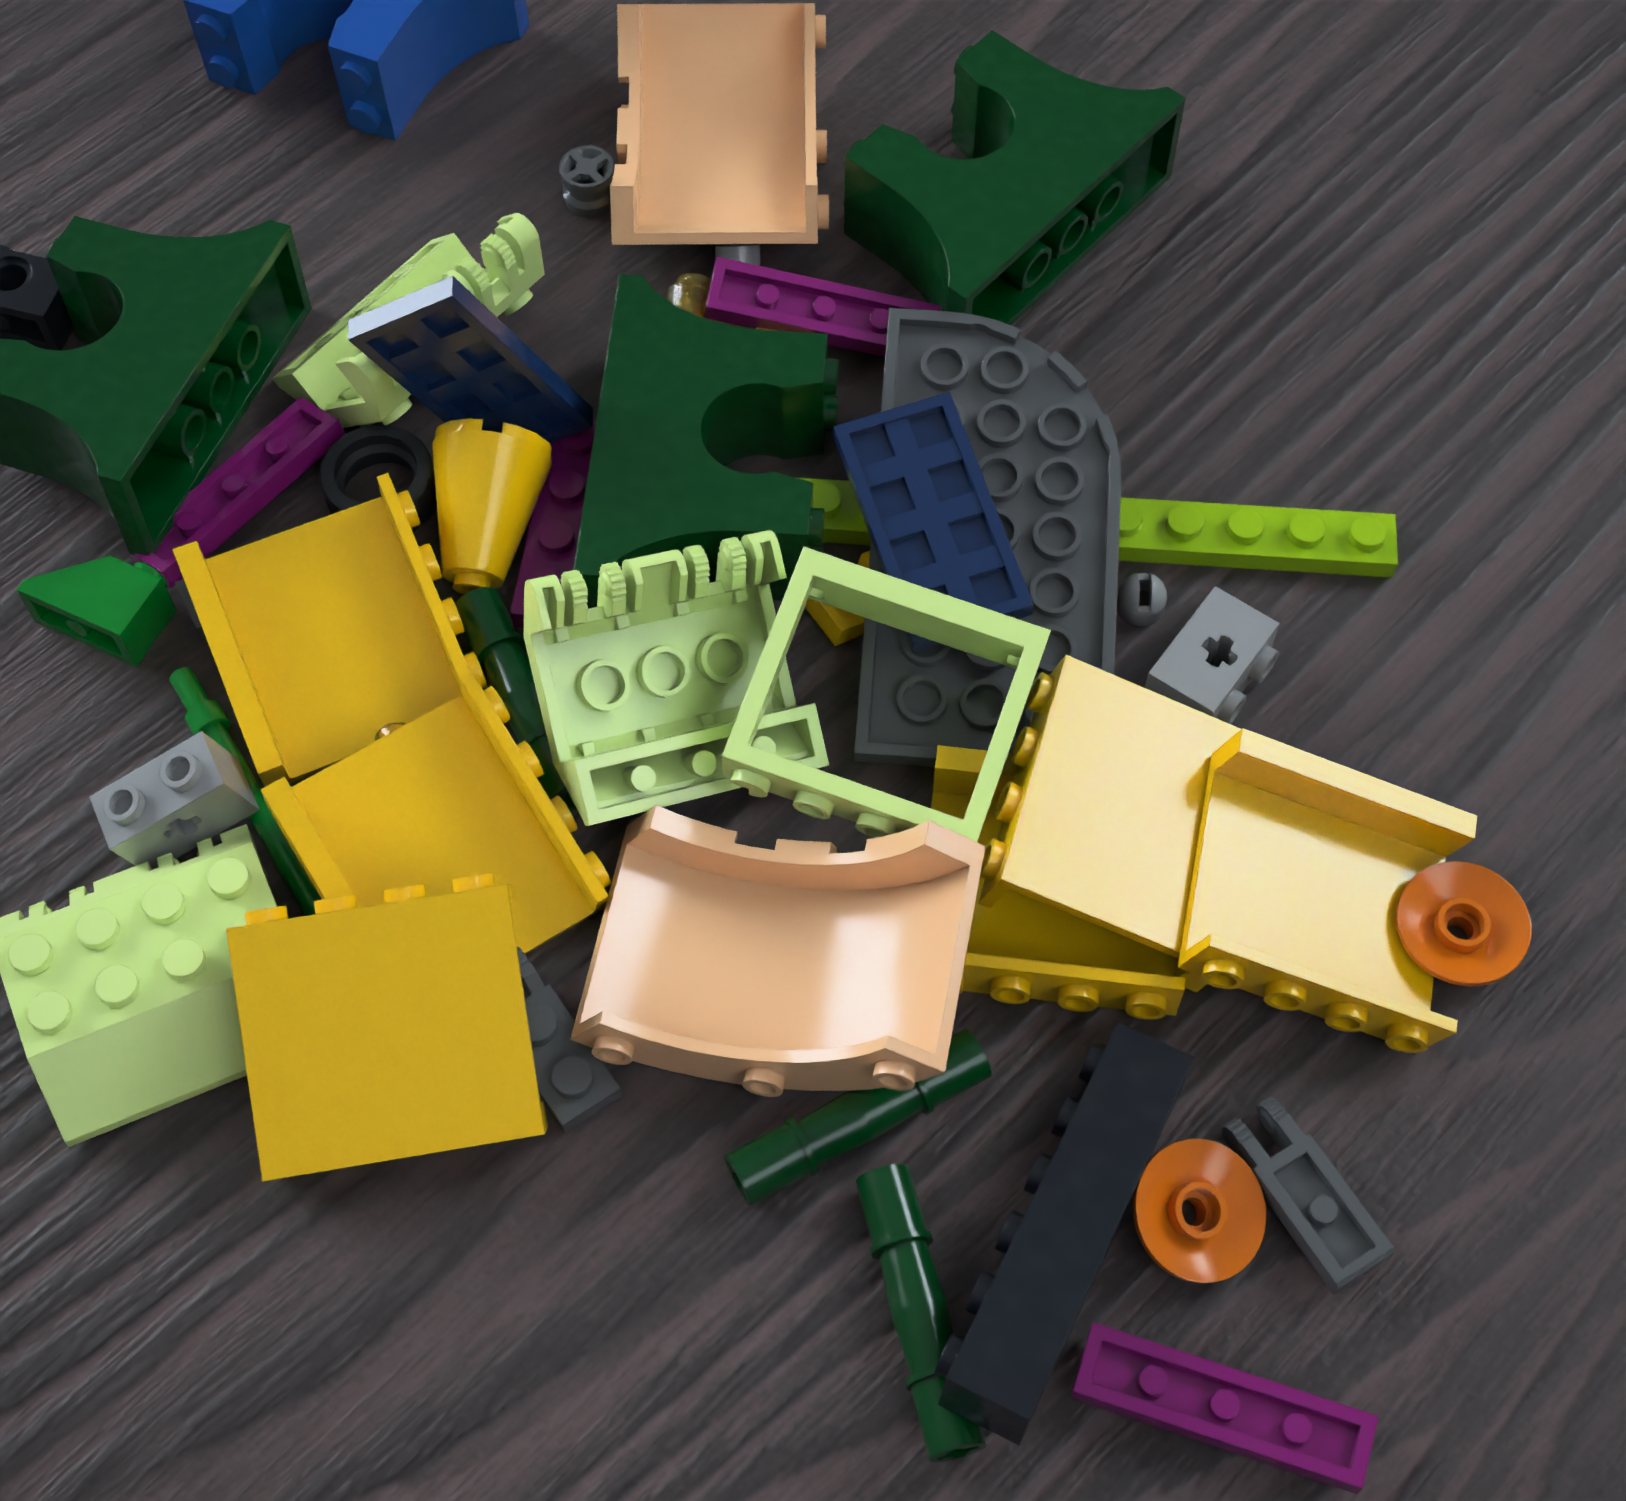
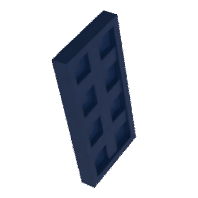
M453 275L349 319L348 340L445 423L450 420L468 418L483 419L481 430L502 433L504 422L537 433L550 444L593 427V408Z
M950 392L833 426L834 441L884 574L1016 619L1032 615L1034 603ZM906 632L913 652L940 644Z

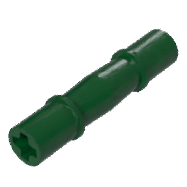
M481 587L464 594L455 604L465 630L463 633L472 651L476 654L482 671L486 672L491 686L497 691L510 715L508 723L520 743L526 741L537 756L544 772L537 779L549 799L557 795L560 796L568 809L573 811L577 808L552 761L531 666L526 654L527 649L524 636L518 632L496 589Z
M964 1029L951 1036L944 1074L915 1082L914 1088L906 1091L888 1088L846 1091L798 1121L789 1117L784 1120L783 1125L724 1155L725 1163L743 1199L751 1206L809 1174L811 1176L818 1174V1165L876 1139L921 1111L923 1114L929 1115L934 1112V1107L991 1078L990 1064L975 1036L968 1029Z
M892 1164L872 1169L860 1175L856 1179V1185L872 1242L870 1247L871 1256L874 1259L880 1260L892 1321L910 1376L905 1380L907 1390L912 1393L929 1461L945 1462L974 1454L986 1447L982 1427L938 1405L945 1379L934 1374L941 1354L953 1333L947 1301L928 1247L933 1243L932 1233L926 1228L910 1167L905 1164Z

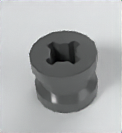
M592 145L579 146L568 151L559 163L560 179L563 183V199L566 207L575 215L582 217H598L611 210L610 185L614 173V160L611 155L604 149Z

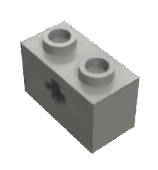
M1214 586L1149 671L1145 688L1232 724L1247 698V695L1242 693L1251 679L1260 684L1269 674L1278 658L1279 651L1272 646L1280 623Z
M202 731L89 797L109 850L135 866L148 861L152 870L158 868L157 857L172 852L174 859L197 847V842L218 835L260 810L239 759Z

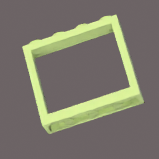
M803 546L722 753V774L724 777L731 779L730 783L748 788L749 795L762 798L766 797L768 792L793 800V807L808 816L818 819H829L831 814L856 822L855 828L871 838L895 834L930 820L978 842L1051 630ZM808 598L1016 669L964 819L751 746Z

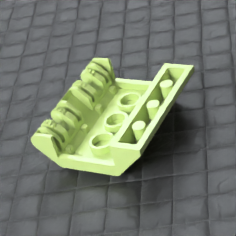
M513 213L500 218L497 221L499 226L495 228V234H490L480 243L483 264L486 268H482L480 263L473 259L454 233L430 240L272 379L279 388L296 400L302 397L339 419L342 428L357 425L363 427L376 422L388 425L394 422L412 406V402L408 398L411 393L348 340L349 319L452 275L496 317L502 312L506 316L523 307L533 297L529 288L545 275L540 240L536 228L529 219L520 213Z
M772 530L744 535L741 541H739L738 537L723 539L719 546L720 552H718L716 581L709 583V561L701 545L685 547L683 554L679 550L674 549L626 559L622 562V569L618 562L602 564L599 571L600 577H598L597 607L588 609L587 586L579 570L563 572L560 581L556 575L526 580L524 586V641L552 761L585 826L646 812L656 805L666 807L742 787L730 783L731 779L723 776L722 753L776 618L769 583L787 578L779 542ZM785 657L751 746L816 769L829 766L816 704L796 705Z
M247 824L220 833L222 843L214 846L211 837L197 842L198 857L179 863L177 859H174L171 852L157 857L158 868L153 870L147 861L94 881V892L90 894L85 886L69 891L70 906L53 912L42 901L29 906V917L27 918L24 917L20 910L0 917V975L27 1060L68 1147L247 1075L226 928L245 926L244 912L278 907Z

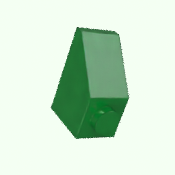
M106 556L25 579L16 589L36 623L135 667L138 666L177 612L166 588L167 582L157 570L141 562L131 565L112 556Z

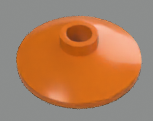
M1452 861L1425 868L1407 883L1396 907L1397 932L1408 955L1424 971L1450 984L1472 987L1495 983L1511 974L1519 966L1530 946L1532 935L1531 919L1527 906L1520 894L1502 876L1474 863ZM1458 926L1466 932L1468 940L1453 936L1447 927Z
M1186 1139L1163 1147L1148 1160L1133 1193V1220L1142 1246L1160 1268L1176 1278L1192 1283H1213L1228 1279L1242 1271L1255 1257L1260 1248L1266 1227V1206L1261 1186L1248 1164L1237 1153L1220 1143L1207 1139ZM1185 1200L1192 1203L1196 1210V1220L1192 1226L1186 1223L1182 1214V1203Z

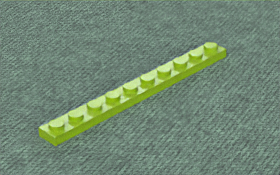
M798 478L813 483V508L825 509L823 542L871 545V538L850 481ZM1121 497L1118 561L1393 578L1398 566L1396 514Z

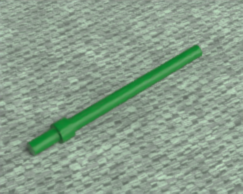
M182 667L171 674L169 681L187 710L185 722L193 735L201 731L239 759L260 809L248 816L304 915H314V901L322 899L267 808L260 790L262 789L228 732L231 727L230 720L220 703L209 699L192 668Z

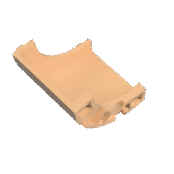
M815 3L617 4L619 83H629V105H621L617 113L616 147L618 164L614 166L613 179L610 185L612 245L818 244V229H829V194H818L817 164H827V130H816L815 49H826V15H815Z
M658 805L627 825L570 1040L591 1047L592 1055L607 1063L626 1065L634 1061L676 1073L740 1084L747 1091L766 1097L780 1096L783 1094V1089L849 1091L888 1088L906 1091L913 1089L915 1082L945 1073L984 857V845L930 820L895 834L867 839L865 851L838 853L837 847L832 842L777 839L775 850L737 844V831L703 823Z

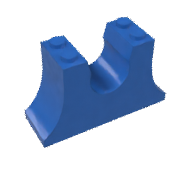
M183 0L209 80L223 87H233L255 95L280 74L285 60L295 50L314 41L330 39L328 49L348 125L357 128L361 132L376 134L395 141L428 93L451 70L485 49L505 42L520 40L530 26L526 0Z

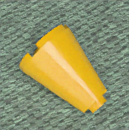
M468 418L450 420L439 425L435 431L432 451L442 576L453 583L452 588L458 593L466 594L471 590L481 587H492L495 589L503 585L552 467V447L550 443L537 433L520 426L503 422L502 433L481 430L483 419Z

